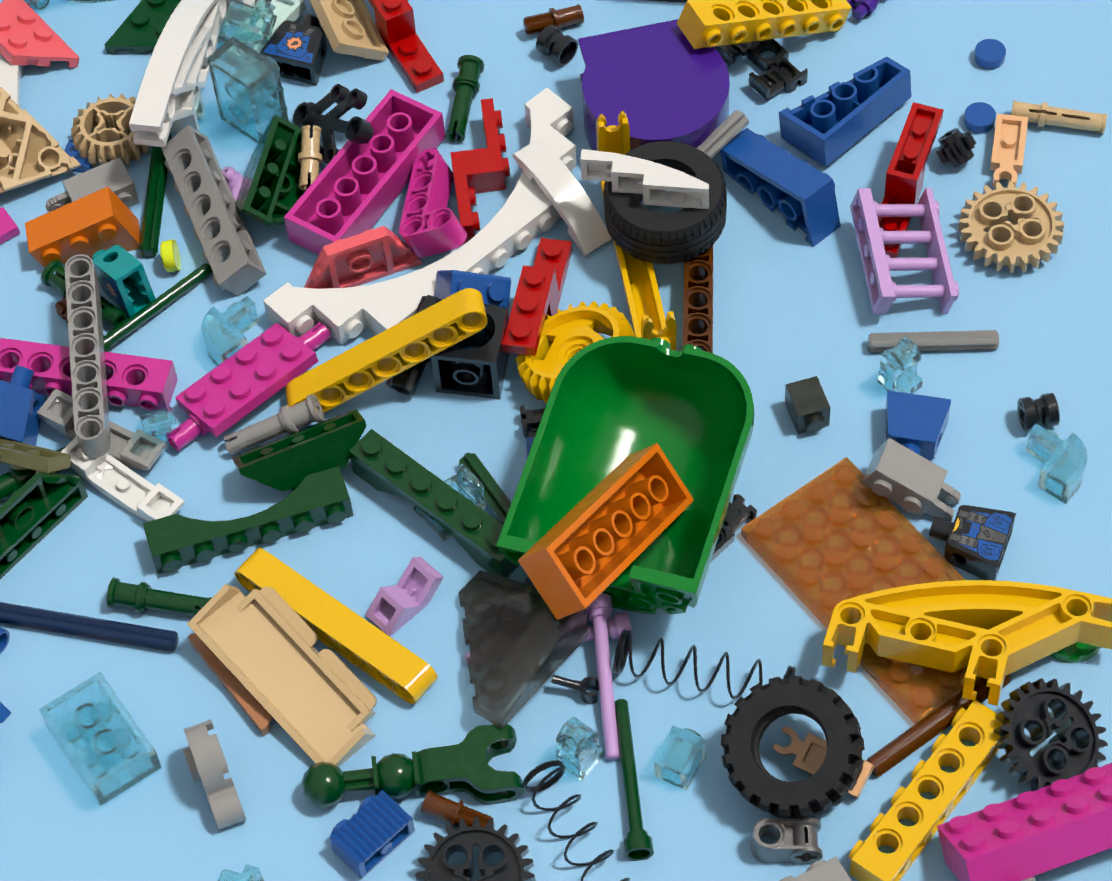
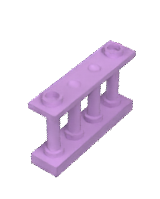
M858 188L850 205L873 314H887L892 302L896 298H938L941 313H948L954 301L958 299L959 286L953 279L939 221V203L934 200L932 188H925L918 204H878L876 201H873L871 188ZM878 217H919L922 231H884L883 228L879 227ZM925 243L928 257L890 258L885 253L884 244ZM931 270L935 285H896L891 280L890 271Z

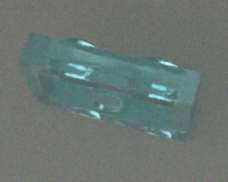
M172 406L140 415L144 433L151 432L153 437L171 432V426L177 424Z

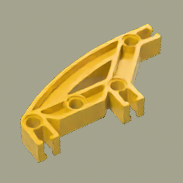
M992 580L931 582L880 590L843 600L835 606L823 642L822 665L835 667L837 659H833V653L836 645L840 644L846 647L844 654H848L847 671L857 673L864 646L868 643L877 656L951 673L967 666L962 698L976 699L977 692L974 691L976 677L988 679L986 686L990 687L988 704L998 706L1005 676L1076 642L1112 649V598L1055 586Z

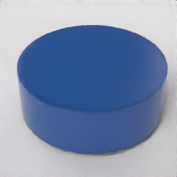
M984 39L975 47V62L985 69L998 68L1005 61L1006 48L1003 43L996 39Z
M973 103L965 110L964 124L972 132H988L995 125L996 112L987 103Z

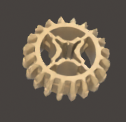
M110 93L107 99L102 100L98 96L96 103L87 102L86 109H78V117L73 118L71 136L75 150L79 151L81 158L88 157L92 167L98 164H105L119 157L123 164L129 167L131 160L140 162V154H148V145L134 144L133 136L136 132H132L129 127V121L136 102L134 96L126 99L122 93L118 98H114Z

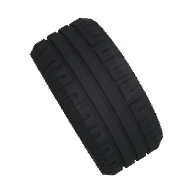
M676 141L646 143L626 153L625 155L649 160L682 171L708 183L709 209L683 208L672 213L653 212L639 205L643 200V194L612 192V181H605L603 191L605 222L608 233L612 236L613 241L627 254L653 264L685 262L701 255L713 246L722 234L727 211L726 182L723 172L719 169L717 163L703 151Z

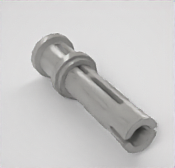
M310 394L305 401L291 407L289 405L282 406L278 414L224 436V441L227 442L225 446L228 452L234 456L245 449L285 432L295 434L299 432V428L314 421L318 423L323 422L325 419L324 412L316 396Z

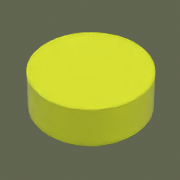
M174 239L162 241L160 253L165 270L167 272L180 271L181 259L176 241Z

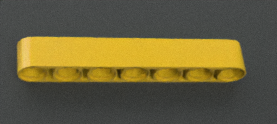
M473 288L460 290L294 378L285 387L287 405L291 407L305 401L308 395L314 394L325 413L481 331L487 324V315L481 292Z
M257 548L234 572L238 582L250 592L253 589L261 590L267 586L275 589L316 633L319 641L406 702L415 704L438 679L435 670L423 659L264 549Z

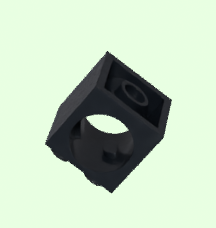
M486 305L487 324L485 328L431 356L436 392L501 399L510 354L503 352L502 347L509 320L508 308ZM469 346H482L480 348L471 350L463 349Z

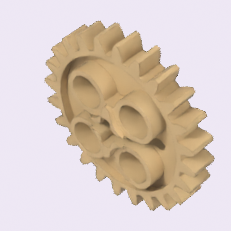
M1009 181L1007 188H1003L1000 182H996L995 190L985 185L983 194L975 191L973 192V199L965 201V209H961L958 231H961L960 241L966 242L965 251L974 250V260L981 257L985 258V267L993 262L996 263V271H1000L1003 265L1008 266L1010 273H1013L1015 266H1019L1023 272H1026L1027 264L1030 263L1037 269L1039 268L1040 259L1049 262L1050 254L1057 253L1058 245L1062 243L1064 222H1061L1063 213L1056 211L1057 202L1048 203V193L1041 196L1037 195L1038 187L1027 191L1026 183L1024 182L1019 188H1015L1012 181Z

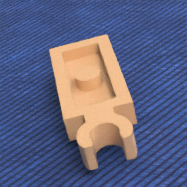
M997 114L990 170H994L993 188L996 187V182L1002 179L1012 181L1016 188L1017 173L1022 174L1028 117Z
M783 727L781 731L791 736V744L788 747L774 744L773 748L783 756L796 755L792 765L813 775L824 762L827 742L809 732L805 740L802 741L793 729ZM864 760L862 771H858L855 778L857 781L852 791L848 790L846 793L859 799L875 766Z

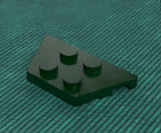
M141 0L105 43L106 52L116 54L117 49H133L134 54L146 55L153 53L167 21L181 0Z

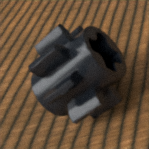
M955 128L938 139L941 146L937 148L936 154L943 165L950 162L954 167H958L974 156L971 149L975 148L976 141L969 130L962 133L958 128Z

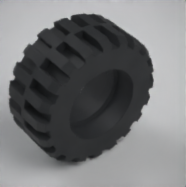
M790 675L789 679H781L778 676L770 678L768 684L761 686L758 683L751 687V693L746 698L741 696L734 705L737 708L732 715H727L724 722L727 726L726 733L721 734V746L724 747V755L721 756L723 766L728 770V778L732 785L737 788L741 796L760 810L780 818L807 817L814 814L819 816L826 813V809L830 806L839 805L844 800L843 796L848 790L852 791L857 781L855 778L858 771H862L864 763L862 759V751L865 750L864 739L861 736L859 722L850 707L834 690L827 688L819 681L814 679L805 680L801 676ZM787 714H801L813 719L822 728L827 742L826 757L821 767L809 778L797 782L782 781L772 776L765 769L759 754L760 741L767 727L776 719Z

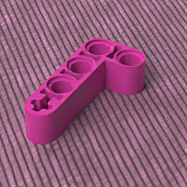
M428 148L419 153L415 158L399 226L400 235L415 256L419 258L457 249L467 238V232L451 209L447 208L453 172L435 148Z

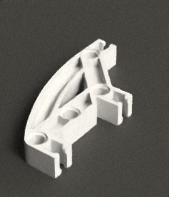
M181 0L171 14L149 60L129 121L130 130L136 132L133 136L134 144L165 147L169 133H179L187 125L200 132L198 120H202L205 114L201 88L205 87L217 43L226 42L227 32H225V28H229L232 22L228 0Z

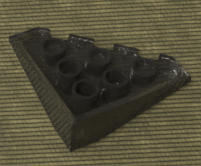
M480 570L458 592L460 606L464 607L465 619H462L465 645H469L470 657L467 658L470 683H474L476 696L472 697L474 713L503 729L588 637L586 609L557 620L535 586Z

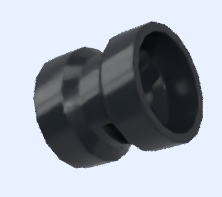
M552 24L545 27L539 34L536 41V49L544 55H550L552 61L558 65L564 66L575 56L578 49V41L569 35L564 36L562 30Z
M1053 393L1042 394L1037 399L1030 397L1018 399V416L1024 431L1035 430L1039 425L1047 427L1059 425V407Z

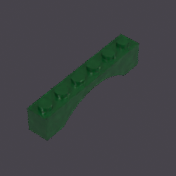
M373 429L365 434L349 450L353 473L376 490L398 496L424 512L447 531L464 548L476 564L503 583L519 566L508 560L496 546L503 524Z
M337 466L307 475L298 487L283 500L266 510L248 517L225 521H205L173 514L143 523L157 574L174 572L183 566L196 562H208L214 557L230 552H241L248 547L264 542L272 543L281 537L291 534L306 533L315 527L328 523H339L354 515L340 467Z

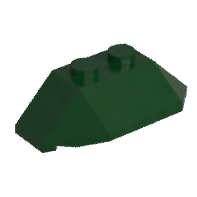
M275 114L251 155L236 200V205L240 212L267 226L285 224L284 216L305 192L299 189L301 163L298 162V153L301 152V128ZM308 178L307 189L311 184L310 178Z
M355 409L344 415H338L301 429L295 434L291 433L246 451L244 454L232 457V460L242 476L282 492L286 490L293 491L307 475L337 466L340 469L346 467L350 459L349 450L360 440L367 425L365 419Z
M36 473L21 488L15 490L10 498L0 507V579L88 497L83 480L79 476Z

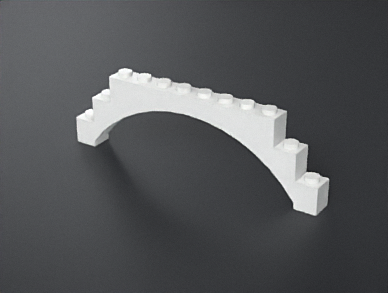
M545 88L524 104L526 124L531 128L530 144L540 139L572 171L577 165L576 145L565 136L574 127L573 108L549 88ZM522 171L513 192L493 219L471 240L444 258L398 278L369 285L315 289L293 287L287 282L263 300L267 319L273 325L278 323L297 337L303 335L316 323L321 322L322 325L328 328L332 337L341 345L351 338H356L365 327L377 335L415 315L422 296H434L437 271L458 270L488 275L496 268L502 267L516 252L527 248L531 241L542 232L550 230L555 222L562 217L535 180L530 181Z

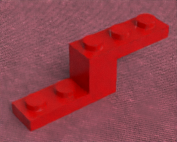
M368 0L374 9L376 27L387 49L415 91L419 93L444 82L443 72L416 34L414 12L407 0Z
M493 98L480 100L487 148L450 152L459 220L467 232V238L463 245L475 236L474 231H480L478 212L471 211L472 206H477L475 194L506 190L505 177H510L508 158H502L501 153L507 152L505 135L498 134V129L503 128L501 110H494Z
M913 102L886 172L884 198L881 204L918 203L923 189L925 165L943 119V109ZM878 217L879 227L883 228L884 231H907L912 217ZM884 244L886 255H889L890 258H897L902 244Z
M540 238L534 265H523L502 343L503 352L536 356L546 314L553 316L557 313L573 250L572 241Z

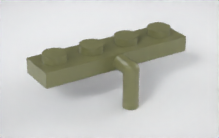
M0 437V463H8L12 469L36 470V473L56 474V471L70 468V454Z

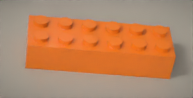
M658 443L653 444L626 457L534 544L518 562L558 620L586 609L694 499Z

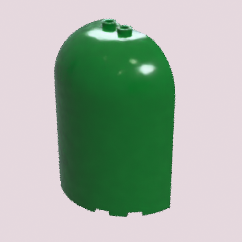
M633 336L610 337L581 349L564 365L558 374L496 546L513 564L520 565L518 560L626 457L658 443L694 501L602 594L610 595L612 607L621 610L655 615L657 608H661L671 615L685 613L687 606L694 608L698 602L752 436L755 417L752 393L746 379L733 364L716 354L702 351L697 346L685 344L682 351H675L670 349L671 345L668 341L661 338H651L649 340Z

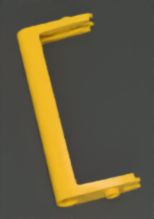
M621 111L618 115V126L611 125L605 127L607 125L606 118L603 114L599 115L596 122L597 151L622 155L630 151V126L627 114L624 111ZM599 181L603 195L605 181ZM613 241L634 336L649 340L651 338L664 339L670 343V349L676 351L677 325L673 311H669L665 319L653 263L639 260L627 254Z

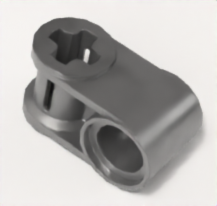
M813 817L764 818L758 821L754 827L751 843L752 854L763 863H815L823 858L822 849L818 847V832L821 829V823L817 818ZM762 837H771L776 840V843L771 845L765 844L760 839Z

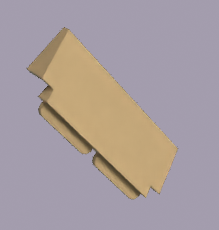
M225 584L187 623L194 633L315 763L330 762L339 767L376 736L365 724L368 719L376 714L372 710L377 703L376 697L332 650L323 649L318 652L313 647L317 641L316 633L272 587H263L261 590L253 589L245 596L237 587Z

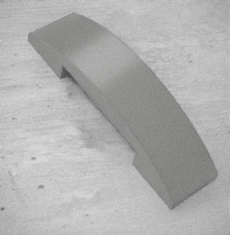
M55 388L38 410L37 415L56 431L73 440L76 437V433L74 430L72 396ZM109 421L111 440L110 449L108 450L109 455L127 467L149 471L166 448V442L140 429L134 433Z

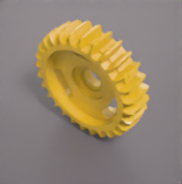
M583 301L578 307H573L569 304L566 310L561 311L557 308V313L553 316L546 314L536 356L518 354V357L515 359L518 373L530 394H533L537 400L543 399L547 404L555 380L564 365L581 349L605 339L598 333L611 337H635L633 329L624 314L619 312L616 307L610 308L606 303L598 306L595 301H592L589 306H586Z

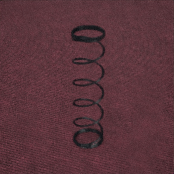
M624 629L619 636L613 663L615 674L622 673L629 651V665L635 678L643 676L651 665L661 644L662 675L665 683L669 686L680 677L692 651L695 685L701 693L711 686L725 657L727 688L731 699H737L744 692L757 664H759V684L763 686L762 662L759 658L755 661L737 696H733L730 686L729 654L725 652L709 683L704 689H701L697 676V648L695 644L689 649L676 677L672 682H669L666 679L663 638L658 640L647 665L637 675L634 672L632 662V632ZM791 665L788 666L783 679H789L790 675L795 676L796 668L794 666L791 667Z
M551 760L531 770L525 776L522 785L525 791L534 792L532 797L533 806L544 811H554L549 820L548 831L553 837L571 838L566 845L564 859L570 865L587 866L581 877V881H583L588 870L594 864L609 858L614 850L609 849L597 856L593 861L586 863H573L568 859L567 851L573 840L577 836L593 830L598 822L588 823L572 835L560 836L552 831L551 823L557 812L578 802L582 795H573L554 808H543L536 804V793L551 787L565 772L566 767L563 765V762ZM560 766L546 775L537 786H527L529 781L541 771L550 767ZM624 878L620 881H630L631 878Z

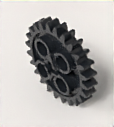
M1043 678L1033 683L1029 681L1020 686V689L1018 688L1009 693L1010 698L1000 704L1005 711L995 716L1003 725L993 729L994 733L1002 736V741L994 745L996 748L1005 749L1006 752L999 760L1000 762L1010 761L1012 766L1007 773L1011 775L1019 772L1021 775L1018 784L1021 786L1030 781L1031 791L1049 786L1054 781L1068 779L1085 773L1086 770L1098 767V763L1106 760V757L1098 751L1108 746V743L1099 739L1098 736L1105 732L1106 728L1096 726L1095 721L1101 717V714H1091L1089 712L1093 702L1091 700L1083 704L1080 701L1083 693L1081 690L1070 694V683L1058 687L1057 679H1052L1045 683ZM1048 707L1054 713V718L1050 716L1048 712ZM1068 718L1071 720V724L1052 737L1048 745L1040 748L1031 757L1030 751L1048 739L1052 735V731L1061 727ZM1024 728L1029 731L1031 740L1026 737ZM1071 736L1076 740L1077 747L1073 745ZM1047 756L1052 760L1054 768L1048 764Z
M478 817L474 818L473 825L467 827L466 822L461 818L458 830H454L451 825L446 824L448 835L445 837L435 832L433 836L437 845L435 847L428 844L423 846L429 858H418L417 860L418 864L425 871L415 873L416 880L470 881L474 870L473 847L477 845L480 847L478 867L481 874L477 881H536L535 874L526 872V870L534 866L533 859H522L529 852L527 845L516 847L520 841L519 834L515 833L507 838L508 826L506 824L496 831L493 819L490 818L486 826L482 827ZM455 852H464L467 855V860L460 866H452L448 863L449 857ZM499 852L504 855V859L498 866H489L485 863V858L488 854Z

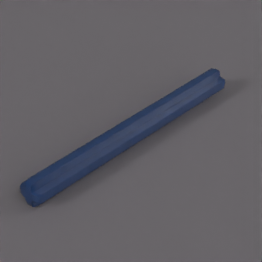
M0 602V623L170 652L176 650L179 641L176 631Z

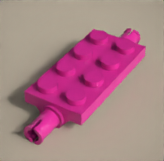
M318 322L303 335L297 337L278 323H275L175 397L178 406L187 413L188 419L165 435L169 444L179 452L200 434L205 436L210 432L215 437H218L284 388L288 382L319 362L314 350L332 338L328 328L322 325L321 322Z

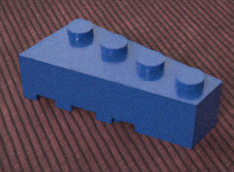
M885 57L854 73L853 79L842 83L838 81L828 86V92L816 98L811 95L801 100L802 105L792 110L787 107L779 111L781 138L827 167L912 97L910 70L891 58Z
M748 128L737 134L720 150L724 172L751 195L757 192L764 206L771 212L778 209L787 218L785 224L795 231L800 228L807 234L805 241L811 246H816L841 227L835 195V183L828 174L818 171L805 160L796 158L783 147L776 146L763 135H758Z

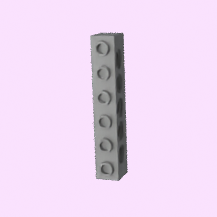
M187 125L170 139L165 147H161L166 158L164 163L172 173L175 180L174 187L184 201L183 209L192 220L194 225L193 233L202 244L204 249L203 257L212 268L214 273L212 276L213 281L221 290H228L239 296L267 273L208 137Z

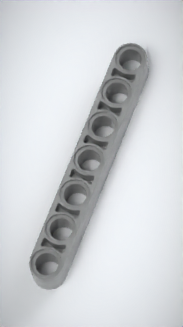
M78 254L69 258L65 263L74 430L82 453L90 458H98L105 455L111 445L100 283L92 259L87 255Z

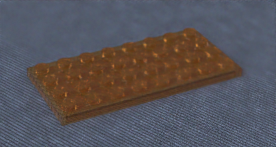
M847 457L741 528V536L827 629L835 606L843 600L907 585L965 580L886 497L877 495L871 488L862 484L865 475ZM868 643L864 646L859 663L914 724L921 721L963 690L967 670L966 666L951 673L877 656Z

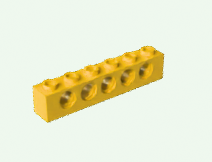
M687 0L676 24L693 48L700 49L839 31L844 26L852 7L847 0Z
M976 700L971 703L967 710L961 708L957 712L951 723V726H953L947 736L942 733L937 738L931 749L933 754L927 762L921 760L916 765L911 774L913 780L906 788L901 786L895 792L890 802L892 807L886 815L880 813L869 829L871 832L865 842L859 840L852 848L848 856L851 860L849 873L858 881H900L937 833V826L947 820L1000 750V748H996L994 745L1002 741V736L993 732V729L1003 725L995 718L997 713ZM970 740L973 741L976 745L965 746L961 743V741ZM950 766L956 771L947 773L941 770V767ZM929 792L935 795L936 798L928 800L921 797L920 794ZM910 819L915 822V825L908 827L902 825L899 821ZM881 846H890L895 850V852L891 854L882 853L878 848Z

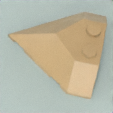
M0 87V193L81 167V164L73 156L70 157L59 146V143L25 109L22 110L11 99L9 93Z

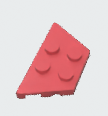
M3 0L0 3V54L11 65L50 67L51 61H66L68 67H78L79 56L24 0Z
M381 226L323 246L304 288L355 287L421 265L422 261L419 257L415 256L407 243L387 227Z

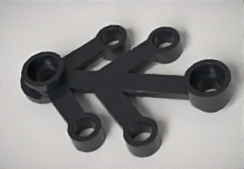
M340 84L334 85L331 91L316 104L313 102L299 104L293 114V123L298 127L302 128L303 126L310 125V138L313 136V125L321 128L323 145L320 144L319 153L322 154V160L326 164H329L340 151V149L336 148L333 131L345 134L348 140L356 144L368 143L374 133L370 122L361 117L355 116L349 122L339 119L351 108L362 109L367 102V94L357 88L349 91L348 88ZM334 102L338 104L326 115H322Z

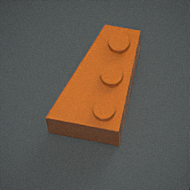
M108 186L25 223L29 253L44 268L54 260H59L65 264L69 258L78 254L87 255L92 259L97 251L107 250L114 245H120L126 251L139 249L141 231L138 218Z

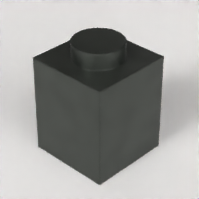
M817 376L785 384V405L797 434L817 432L829 426L831 407Z

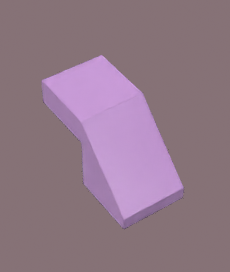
M421 556L412 557L398 584L381 587L365 615L383 632L391 636L429 604L444 577Z

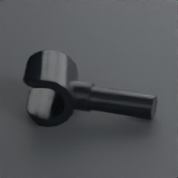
M553 674L551 683L580 692V697L584 703L595 704L598 701L595 693L586 691L588 689L599 691V684L596 678L586 677L582 681H574Z

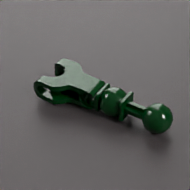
M508 724L477 726L466 735L461 743L423 749L419 752L412 751V759L405 754L392 753L384 756L376 763V756H371L372 768L343 772L333 763L319 762L311 765L304 773L301 784L305 798L316 807L324 808L336 805L345 793L375 789V796L383 790L394 799L408 796L415 788L416 796L421 794L427 795L429 790L435 794L465 792L470 794L476 801L485 805L514 801L520 798L524 792L523 781L519 774L513 771H496L488 765L493 757L509 753L515 747L517 740L516 731Z

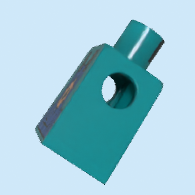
M114 245L107 250H99L93 255L92 261L102 290L121 311L126 312L127 318H130L156 299L143 264L120 245ZM124 285L130 286L131 291L128 290Z

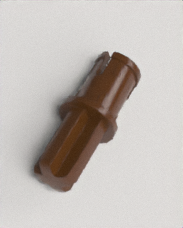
M579 4L558 10L549 8V12L528 16L523 19L524 30L529 35L542 32L545 27L552 24L561 28L584 23L583 10Z
M431 790L427 793L421 808V813H426L446 821L453 828L455 825L459 827L461 818L464 819L467 827L473 825L475 817L479 818L482 827L486 826L490 818L493 819L491 816L464 806V801L462 800L457 803L435 794Z

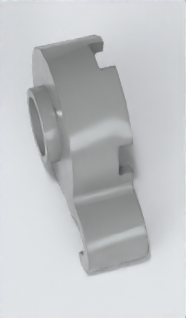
M209 719L184 728L189 746L182 749L194 782L202 781L218 830L243 822L246 818L232 778L224 780L223 774L229 772L217 734L210 736L208 734L209 730L214 729L213 723Z

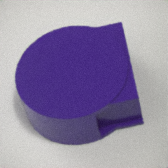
M678 19L578 38L585 63L584 73L580 74L583 94L584 129L591 149L597 151L596 122L599 115L603 114L607 121L605 127L611 125L618 126V115L621 111L627 114L630 126V151L646 143L658 141H676L698 148L729 117V73L718 51L714 47L694 49L676 24Z

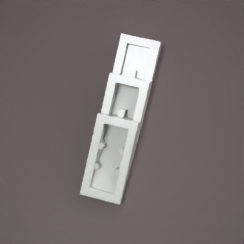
M581 150L580 165L581 179L612 181V192L643 194V205L709 209V184L682 171L649 160L618 153Z

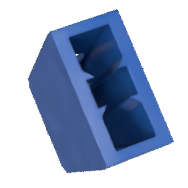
M16 365L10 382L0 380V437L36 446L41 421L37 412L44 404V396L29 389L35 371Z
M888 390L885 408L886 440L890 438L927 460L934 459L948 424L951 399Z

